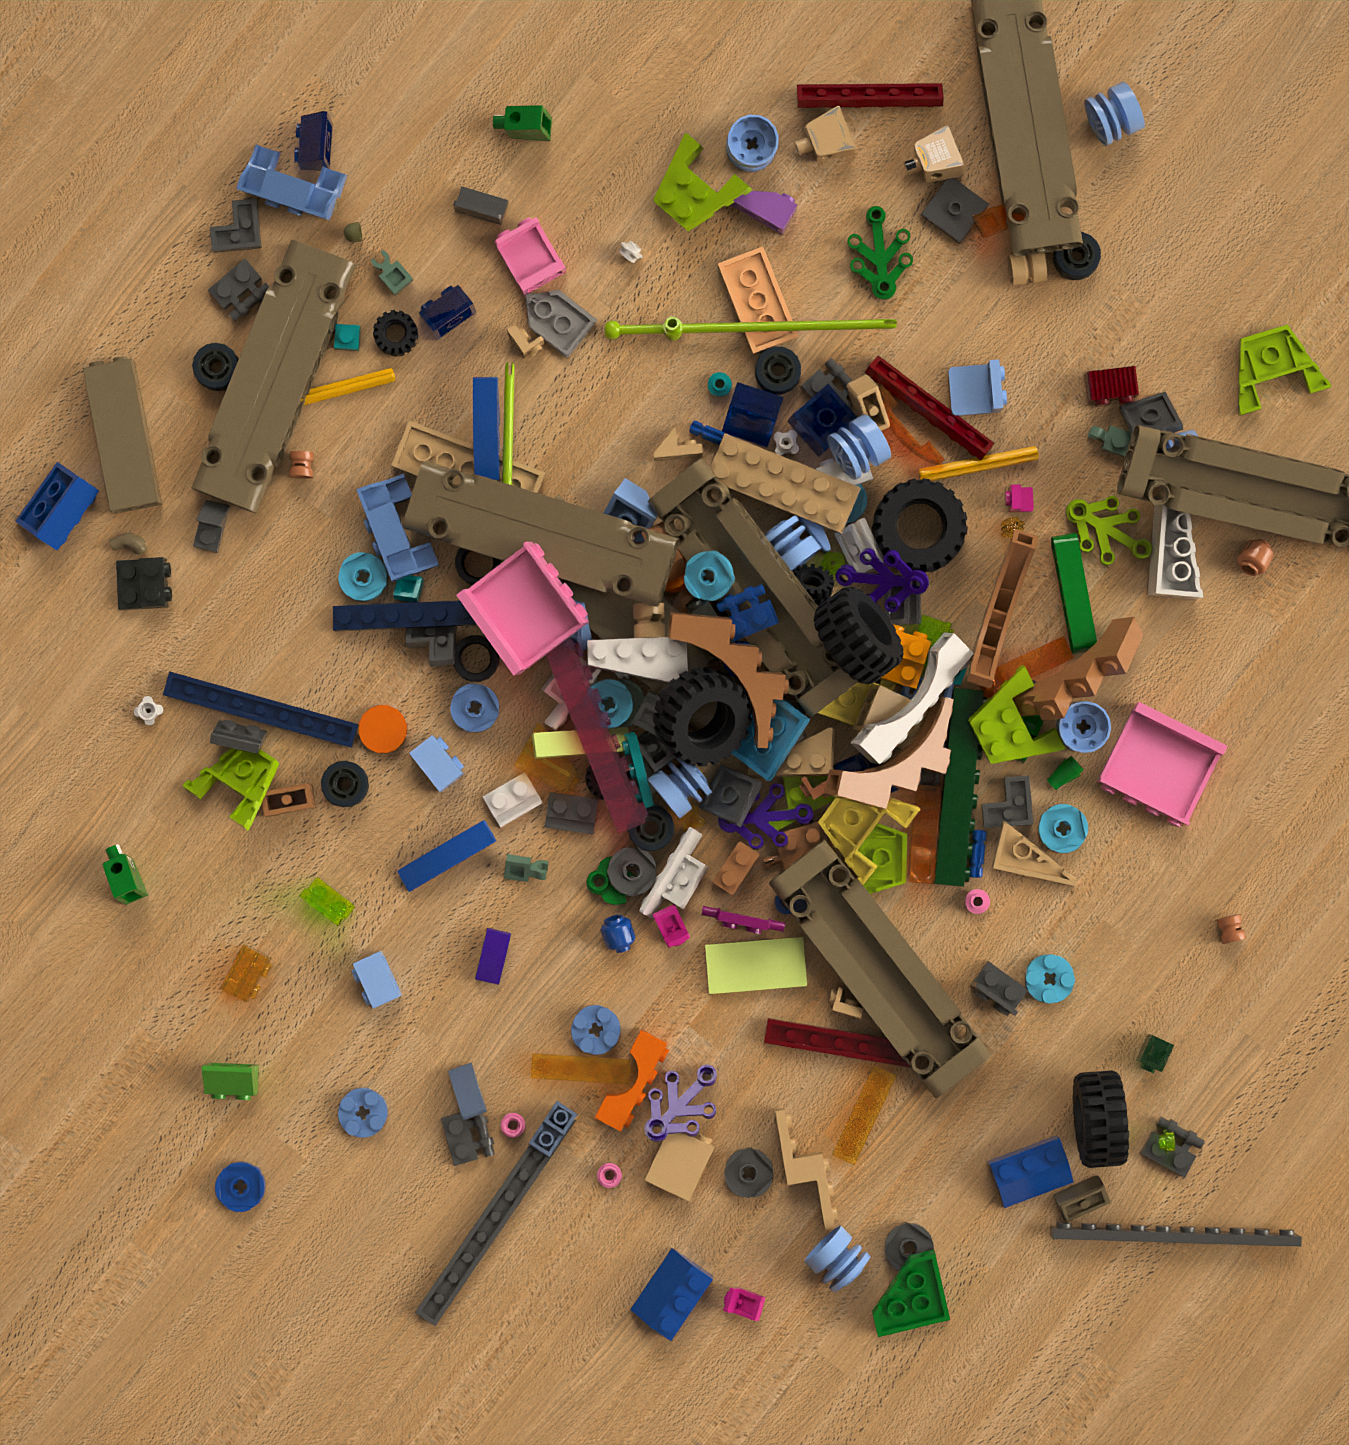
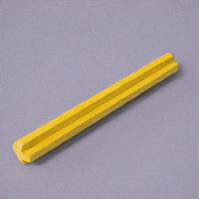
M387 368L311 388L308 395H306L304 405L396 381L394 370Z
M1036 446L986 455L982 460L976 457L919 469L920 480L926 478L930 479V481L1035 461L1039 459V453Z

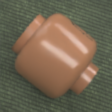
M1251 539L1244 544L1237 561L1240 569L1245 574L1250 576L1261 575L1269 567L1274 553L1267 541Z

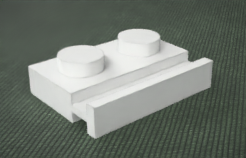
M865 518L859 519L857 522L845 527L842 534L838 532L834 534L849 565L853 566L856 572L866 573L874 569L871 565H865L860 561V554L866 548L873 549L876 556L884 563V556ZM864 554L866 559H871L869 554Z
M526 772L483 796L500 827L505 826L543 803Z

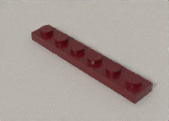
M942 83L797 84V108H834L836 106L855 108L941 107L944 102Z
M879 355L864 372L874 382L879 383L894 397L899 398L911 410L919 413L931 425L940 429L951 440L960 444L978 459L982 460L994 445L993 441L961 417L954 415L952 410Z
M772 1018L767 1019L764 1043L910 1067L907 1061L899 1055L885 1037Z

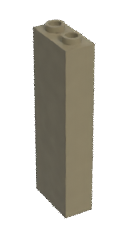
M127 356L114 358L113 362L104 364L103 361L89 363V367L83 368L110 511L118 514L163 505L135 362L131 358L128 359Z

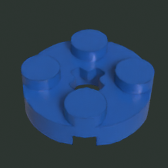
M244 1161L231 1163L224 1168L218 1175L215 1183V1192L219 1201L226 1208L235 1212H245L260 1203L266 1190L265 1178L260 1168ZM239 1180H243V1183L247 1184V1189H244L242 1194L239 1193L238 1189H234V1184H238Z

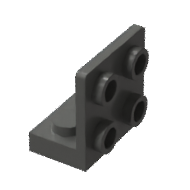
M989 961L986 962L971 983V986L975 988L974 994L984 1001L991 999L995 1002L993 1007L1006 1016L1009 1014L1016 1016L1018 1011L1015 1008L1028 992V989Z

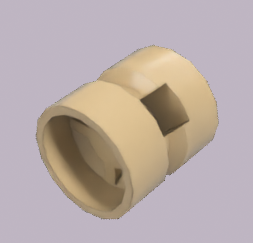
M1009 254L1008 271L1011 285L1026 284L1028 279L1032 283L1046 282L1047 265L1045 254L1027 255V257Z
M645 603L633 604V619L637 621L634 625V638L666 637L665 624L661 622L665 618L664 603H660L658 607Z

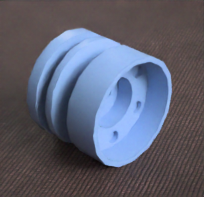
M1124 81L1107 90L1108 99L1104 94L1098 93L1095 95V98L1089 97L1084 101L1089 124L1104 146L1110 145L1113 139L1115 141L1122 138L1121 129L1125 134L1131 135L1145 127L1143 113L1137 98Z
M749 114L739 118L732 125L726 140V152L729 160L736 168L745 172H756L767 167L772 162L778 148L779 136L776 127L769 119L761 115ZM755 141L756 149L752 148L751 150H748V143Z
M862 414L849 422L850 432L843 427L838 429V434L832 433L827 438L836 462L853 480L861 477L862 473L869 472V463L873 466H878L891 458V451L886 438L877 424L866 414Z
M796 515L788 520L781 521L765 534L791 571L795 570L797 566L801 567L822 549L812 535L803 540L799 538L806 529L804 525L796 530L792 529L800 521Z
M1077 701L1070 704L1064 718L1057 719L1056 729L1065 746L1074 751L1087 753L1096 751L1109 739L1111 723L1106 711L1098 704L1089 701ZM1084 719V723L1088 724L1089 728L1084 729V732L1081 734L1080 729L1076 728V724H1080L1081 720Z
M676 758L682 766L677 768L670 761L668 765L672 771L671 775L668 776L659 769L648 778V781L680 819L692 809L687 799L688 797L692 796L695 800L701 802L702 798L696 791L700 788L707 796L712 791L708 786L707 779L696 765H688Z
M841 1225L826 1235L804 1260L815 1274L825 1268L828 1270L822 1281L826 1284L834 1279L829 1286L834 1293L850 1284L862 1272L865 1264L871 1257L866 1251L858 1255L862 1249L859 1244L850 1249L847 1248L852 1240V1236Z

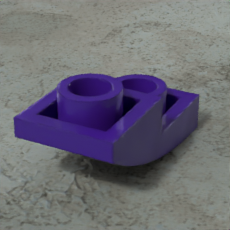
M487 928L476 971V980L499 985L511 933Z

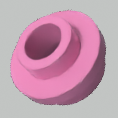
M980 889L970 891L965 898L966 908L975 914L985 912L990 904L988 894ZM975 897H980L982 899V904L980 906H975L973 904V900Z
M509 1113L501 1121V1130L507 1137L516 1138L524 1132L525 1120L517 1113ZM512 1120L518 1124V1127L514 1130L510 1129L508 1125Z
M614 1163L603 1164L597 1172L599 1183L606 1188L617 1186L622 1178L620 1168ZM612 1171L614 1178L611 1180L606 1179L605 1173Z

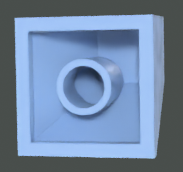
M626 478L614 492L604 511V514L629 521L631 524L647 529L653 526L657 518L656 512L647 502L650 498L646 490ZM641 532L638 533L635 537V542H644L645 539Z

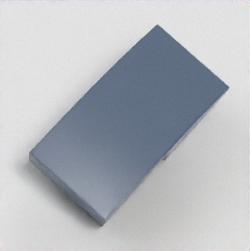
M472 1063L449 1070V1076L463 1119L466 1120L487 1112Z
M556 1101L528 1145L549 1158L577 1114Z

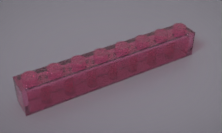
M569 639L546 654V657L616 830L620 834L647 823L645 818L649 814L644 802L639 804L636 794L640 792L635 780L630 781L626 772L630 771V767L625 757L620 758L617 749L621 748L617 735H611L608 726L612 725L607 711L602 712L598 703L603 701L598 689H592L589 680L593 679L588 665L583 667L580 657H583L584 654L579 642L574 644L573 640Z

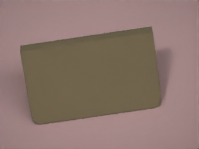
M1098 1175L1054 1194L1065 1222L1074 1220L1111 1203L1105 1186Z

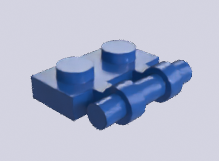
M762 584L756 587H747L744 589V592L735 596L733 594L728 595L723 601L717 603L720 612L729 609L732 616L727 618L732 619V624H735L733 642L779 623L771 601L767 600L761 603L758 596L765 594ZM749 601L751 608L741 611L739 604Z

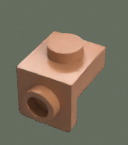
M805 776L800 779L802 784L799 787L806 798L811 796L812 800L821 795L824 799L830 796L824 794L827 780L812 788Z

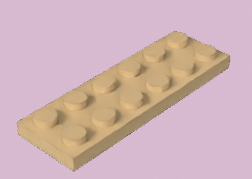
M408 421L391 464L393 468L418 476L422 463L428 461L467 474H474V450L472 444ZM499 455L500 479L496 481L502 482L503 456ZM513 460L512 485L539 493L546 473ZM455 476L453 478V488H456L460 485V476Z
M724 434L710 468L719 482L726 485L727 488L841 534L861 489L856 485L728 434Z

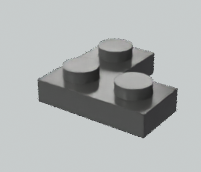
M257 199L233 200L234 225L210 227L213 253L262 248Z
M457 626L406 628L407 648L429 647V664L431 667L455 665Z
M1029 775L1004 777L1006 802L981 804L983 828L1001 827L1003 821L1011 826L1033 825Z

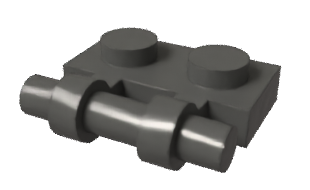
M244 259L208 290L224 309H227L231 304L236 307L229 313L232 319L236 321L242 315L245 317L249 313L248 310L257 302H262L269 286L267 283L259 289L255 286L262 278L249 262ZM250 290L252 295L241 303L239 298Z
M831 358L825 363V366L831 371L828 375L825 376L819 369L801 387L824 413L835 422L852 406L846 399L849 396L846 386L852 382V379L844 372L845 368ZM836 377L846 387L841 392L832 383Z
M461 1112L441 1118L454 1166L479 1159L476 1150L479 1148H483L485 1157L495 1154L492 1146L494 1140L493 1137H490L486 1125L488 1123L486 1115L484 1116L482 1113L474 1116V1119L464 1120ZM477 1126L480 1136L478 1141L473 1140L470 1129Z
M1160 1117L1156 1125L1164 1129L1161 1136L1152 1131L1140 1153L1177 1174L1186 1177L1196 1158V1155L1188 1150L1192 1145L1201 1149L1205 1141L1197 1137V1133L1192 1130L1188 1132L1179 1127L1178 1123L1174 1120ZM1172 1134L1183 1140L1181 1146L1169 1141Z

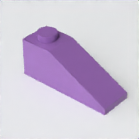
M751 191L747 195L742 194L734 199V203L731 204L734 208L781 235L797 210V204L794 203L795 199L785 193L780 195L776 192Z

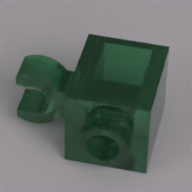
M1148 1034L1136 1061L1141 1062L1140 1068L1153 1074L1155 1070L1162 1072L1174 1045Z

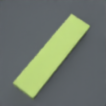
M628 727L533 733L534 759L624 753L621 742L625 741L624 734L628 733Z

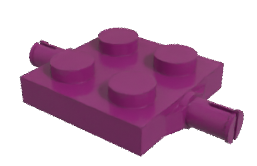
M704 905L702 908L701 916L716 918L715 920L722 921V926L737 929V924L746 926V931L761 934V930L769 931V929L784 932L785 922L771 920V918L765 920L722 911L720 908L717 909Z

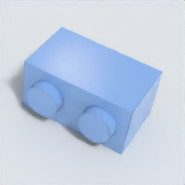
M431 735L409 754L438 791L443 792L464 775L461 770L464 768V765L456 756L450 757L446 751L449 746L441 737L436 739L435 736Z
M383 951L353 963L355 969L351 971L356 982H361L365 991L362 992V996L367 1006L372 1005L374 1009L402 996Z

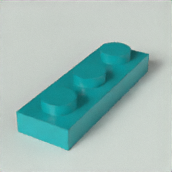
M634 732L624 734L625 741L621 743L624 755H629L631 765H627L631 780L635 779L637 788L633 789L636 802H641L644 808L654 806L637 735Z

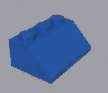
M56 462L15 522L47 545L58 550L66 542L74 526L80 522L88 506L95 501L99 490L59 462Z
M1053 1136L987 1161L1004 1208L1074 1183L1066 1153L1058 1136Z
M671 1248L630 1310L649 1327L672 1341L712 1282L713 1275L674 1248Z

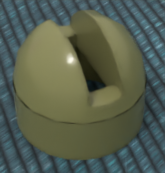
M359 222L350 223L344 228V236L348 241H362V230Z

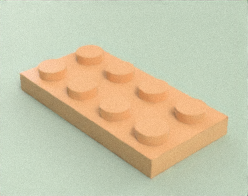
M763 246L718 263L719 271L740 322L792 321ZM797 331L744 332L753 355L799 337Z

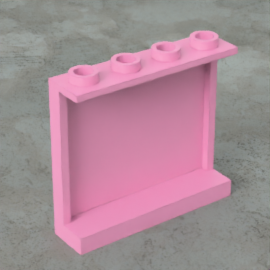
M533 542L523 543L524 546L470 588L463 589L456 595L513 676L524 672L589 623L586 618L588 613L580 603L576 604L571 597L573 596L572 590L566 583H561L557 577L559 575L557 569L551 563L548 564L543 558V555H545L544 551L537 543L533 544Z
M1138 702L1135 703L1097 782L1102 784V790L1114 795L1116 791L1124 795L1123 800L1136 806L1137 803L1146 806L1145 811L1158 817L1159 814L1168 817L1167 822L1180 828L1181 825L1188 826L1193 810L1220 756L1224 755L1228 746Z

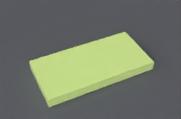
M803 937L705 945L709 994L807 986Z

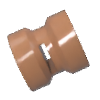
M291 451L289 459L292 461V467L289 468V477L313 478L311 463L314 461V453Z
M1241 914L1216 920L1218 927L1223 932L1221 935L1222 944L1246 939L1245 931L1241 929Z

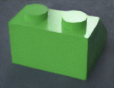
M211 1062L202 1065L204 1094H211L212 1099H226V1095H236V1100H251V1096H255L258 1093L259 1065Z

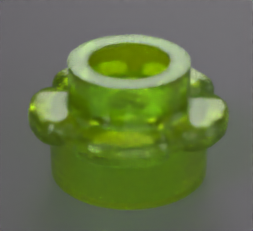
M827 552L823 557L824 560L821 562L823 570L827 569L830 571L829 575H836L838 569L845 565L844 557L839 552ZM832 561H835L836 564H835V565H831V562H832Z
M1166 1129L1164 1134L1159 1135L1160 1150L1165 1149V1154L1175 1152L1174 1132H1167Z

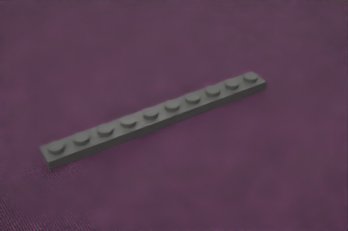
M575 1119L549 1158L530 1145L528 1146L415 1313L432 1325H437L576 1122Z
M1057 1222V1226H1050V1237L1052 1239L1301 1247L1302 1237L1294 1234L1292 1229H1279V1233H1270V1229L1255 1228L1254 1232H1245V1228L1231 1227L1230 1232L1220 1231L1219 1227H1205V1231H1195L1194 1226H1180V1230H1171V1226L1156 1225L1155 1229H1146V1225L1132 1224L1131 1229L1121 1228V1224H1106V1228H1097L1095 1223H1081V1227H1072V1223Z

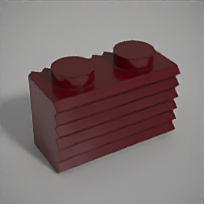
M1136 366L1088 371L1084 375L1088 404L1094 403L1095 407L1107 406L1109 401L1118 400L1119 404L1134 402L1133 398L1139 396Z

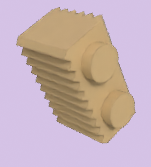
M868 375L848 383L846 387L851 396L850 399L856 412L855 415L857 417L862 414L868 415L881 431L890 427L878 385Z

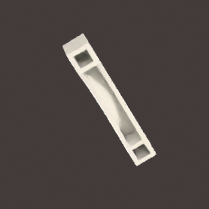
M944 632L929 650L924 679L912 700L901 711L890 718L877 723L866 724L851 744L871 763L881 764L886 762L891 757V751L895 746L901 744L907 738V732L911 727L917 725L923 719L922 714L928 707H932L938 701V695L952 685L955 680L954 676L968 666L970 663L969 659L974 653L954 633Z

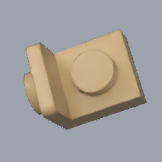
M514 324L507 329L509 337L524 358L528 355L533 357L543 350L541 346L544 345V339L541 336L529 344L528 341L531 339L523 328L518 329Z
M837 986V990L832 989L828 1004H832L831 1009L861 1018L863 1008L858 1007L859 1002L845 998L844 1002H840L844 987Z

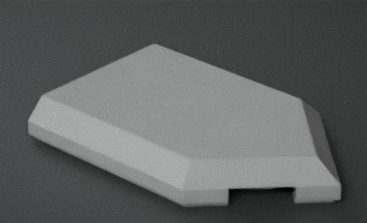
M560 290L525 294L529 329L539 337L541 336L544 341L566 358L571 356L597 322L596 318Z

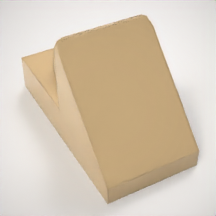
M674 428L654 452V461L702 457V443L697 444L696 440L683 441L682 445L677 446L676 428Z

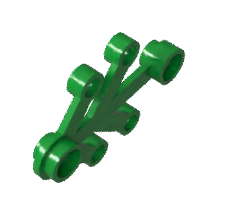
M873 206L867 211L866 221L872 226L875 252L862 242V238L858 234L850 235L847 245L850 249L858 251L877 267V275L865 267V263L861 258H854L851 261L850 270L872 284V292L876 298L888 300L896 292L895 281L905 269L911 267L913 257L910 253H902L899 256L898 264L889 274H887V264L902 245L909 242L911 235L907 229L898 230L895 240L885 251L882 224L885 221L886 213L883 208ZM879 212L881 217L874 219L871 214ZM900 233H905L907 235V239L902 241L899 239L898 235ZM852 238L859 240L857 246L851 245L850 240ZM908 257L910 263L905 265L901 262V259ZM859 262L862 268L856 270L853 268V264ZM882 283L888 285L889 289L887 291L880 289Z

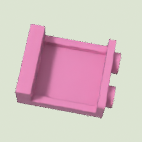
M530 217L524 219L518 224V228L511 232L509 229L497 235L498 239L494 241L496 248L524 296L566 273V267L556 254L537 217L534 219Z

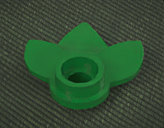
M612 856L606 857L600 861L598 869L588 875L587 887L593 894L601 895L606 903L612 905L626 903L625 895L618 893L609 882L607 869ZM628 871V872L626 873V875H627L628 877H630V876H634V877H635V875H634L633 873H631L630 871ZM595 879H602L603 885L601 887L595 886Z

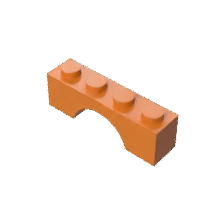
M641 1029L630 1049V1053L635 1058L638 1066L636 1082L624 1093L606 1094L594 1118L620 1132L623 1126L628 1129L635 1116L631 1114L632 1109L635 1105H641L646 1093L642 1092L646 1083L651 1085L658 1073L654 1070L658 1061L663 1063L669 1052V1049L665 1048L667 1046L666 1041Z

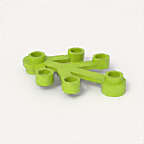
M1109 496L1103 501L1090 504L1082 499H1075L1068 504L1066 515L1071 522L1077 525L1080 537V551L1088 553L1094 548V542L1089 538L1087 522L1095 527L1101 551L1099 560L1103 565H1110L1115 560L1108 536L1131 549L1132 555L1137 559H1145L1151 554L1152 546L1148 540L1139 539L1136 541L1113 527L1123 523L1135 524L1140 519L1138 510L1129 509L1126 513L1100 519L1092 513L1105 509L1107 511H1115L1119 507L1117 497ZM1108 500H1114L1116 506L1114 508H1110L1107 505ZM1074 508H1080L1082 510V515L1076 516L1074 514ZM1134 512L1137 516L1136 520H1130L1128 514ZM1083 541L1090 543V549L1082 547ZM1141 545L1145 548L1144 554L1137 552V546ZM1105 553L1111 555L1110 562L1104 561L1103 555Z

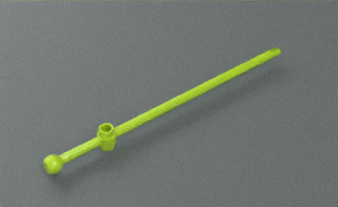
M669 317L664 324L620 325L617 321L611 320L605 324V337L614 340L620 335L664 334L668 339L675 341L681 337L682 333L894 329L898 325L895 319L682 324L676 317Z
M507 362L505 364L502 482L512 485L515 366L511 363V375H509V363Z

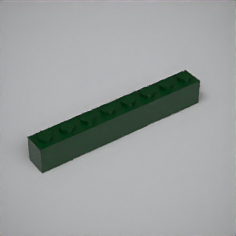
M953 688L951 699H954L953 712L949 719L946 749L951 750L950 763L946 774H943L933 884L964 887V883L969 882L970 868L966 867L967 858L972 856L973 844L969 843V833H974L975 819L971 818L972 809H976L977 794L973 793L974 784H979L980 770H976V762L981 760L982 748L978 745V740L968 719L987 700V697H983L984 691Z

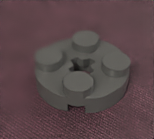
M638 847L620 849L612 856L608 864L607 876L611 886L618 893L629 897L645 893L651 888L656 879L655 860L650 853ZM627 866L631 868L636 866L638 868L636 871L638 876L636 878L626 875L628 872Z
M748 1147L737 1150L728 1158L724 1169L727 1186L734 1194L740 1197L753 1198L761 1196L772 1184L774 1174L772 1163L765 1153L757 1149ZM753 1167L755 1169L753 1172L755 1177L753 1179L750 1177L743 1178V1168Z
M904 1222L895 1226L885 1239L884 1251L887 1259L898 1271L910 1255L934 1250L931 1235L924 1227L916 1223ZM911 1241L914 1242L915 1252L905 1254L903 1244L905 1242L908 1244Z

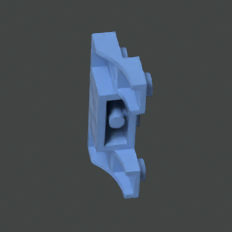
M255 145L249 163L240 175L236 189L266 199V205L278 209L280 205L288 207L287 212L301 216L302 212L330 221L336 199L341 196L347 175L322 166L316 184L275 171L281 153Z
M404 474L356 489L367 519L363 520L368 533L373 532L376 540L372 543L377 556L382 555L392 582L439 566L430 542L411 548L395 504L410 499L412 495Z

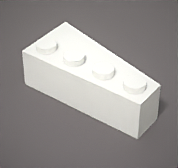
M1154 504L1148 596L1190 600L1204 598L1203 591L1200 588L1199 567L1196 564V548L1192 539L1190 514L1167 508L1163 504Z
M668 637L587 640L588 666L590 668L667 684L673 678L675 680L678 679L679 674L685 671L688 672L687 642L669 639Z

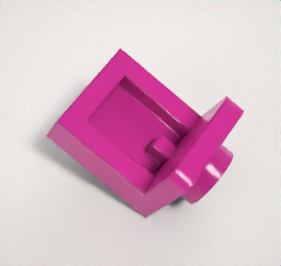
M1021 484L1010 485L1008 491H1005V506H1009V513L1032 512L1034 510L1032 487H1021Z
M675 904L652 914L668 948L679 946L690 938Z
M731 1287L724 1297L725 1306L723 1311L735 1313L753 1321H759L766 1297L743 1288Z

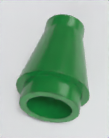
M1071 755L1069 758L1062 760L1047 781L1057 790L1080 777V773L1084 769Z

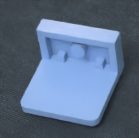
M999 359L989 360L988 364L960 366L949 369L951 410L954 415L1000 413L1003 405H1007L1006 390H1002L1001 381H1005L1004 366H1000Z

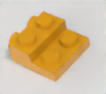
M893 624L897 635L901 639L900 643L903 645L904 655L900 664L880 679L917 690L932 641L927 640L928 635L914 631L913 635L904 633L905 628Z

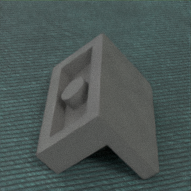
M461 186L458 199L454 201L453 206L455 212L502 225L508 200Z

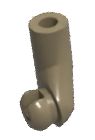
M125 533L110 539V544L114 551L127 546L134 549L135 554H142L147 549L144 539L133 533Z

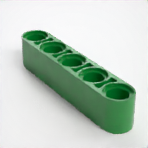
M1076 532L1052 536L1051 545L1072 654L1087 652L1095 645L1097 638L1078 536Z

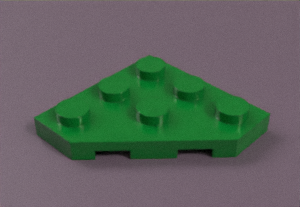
M934 1250L910 1255L872 1310L878 1337L950 1320Z

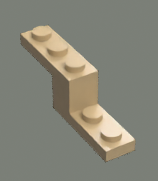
M785 1108L775 1109L787 1185L816 1181L825 1230L835 1228L834 1222L838 1221L836 1206L831 1207L830 1197L834 1196L832 1182H827L826 1172H830L828 1157L823 1158L822 1152L793 1156L792 1153L797 1152L795 1138H790L788 1128H793L791 1113H786Z

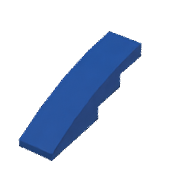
M473 377L474 474L499 480L500 407L498 377Z
M483 820L399 869L397 872L407 890L411 892L495 843L497 840L486 821Z

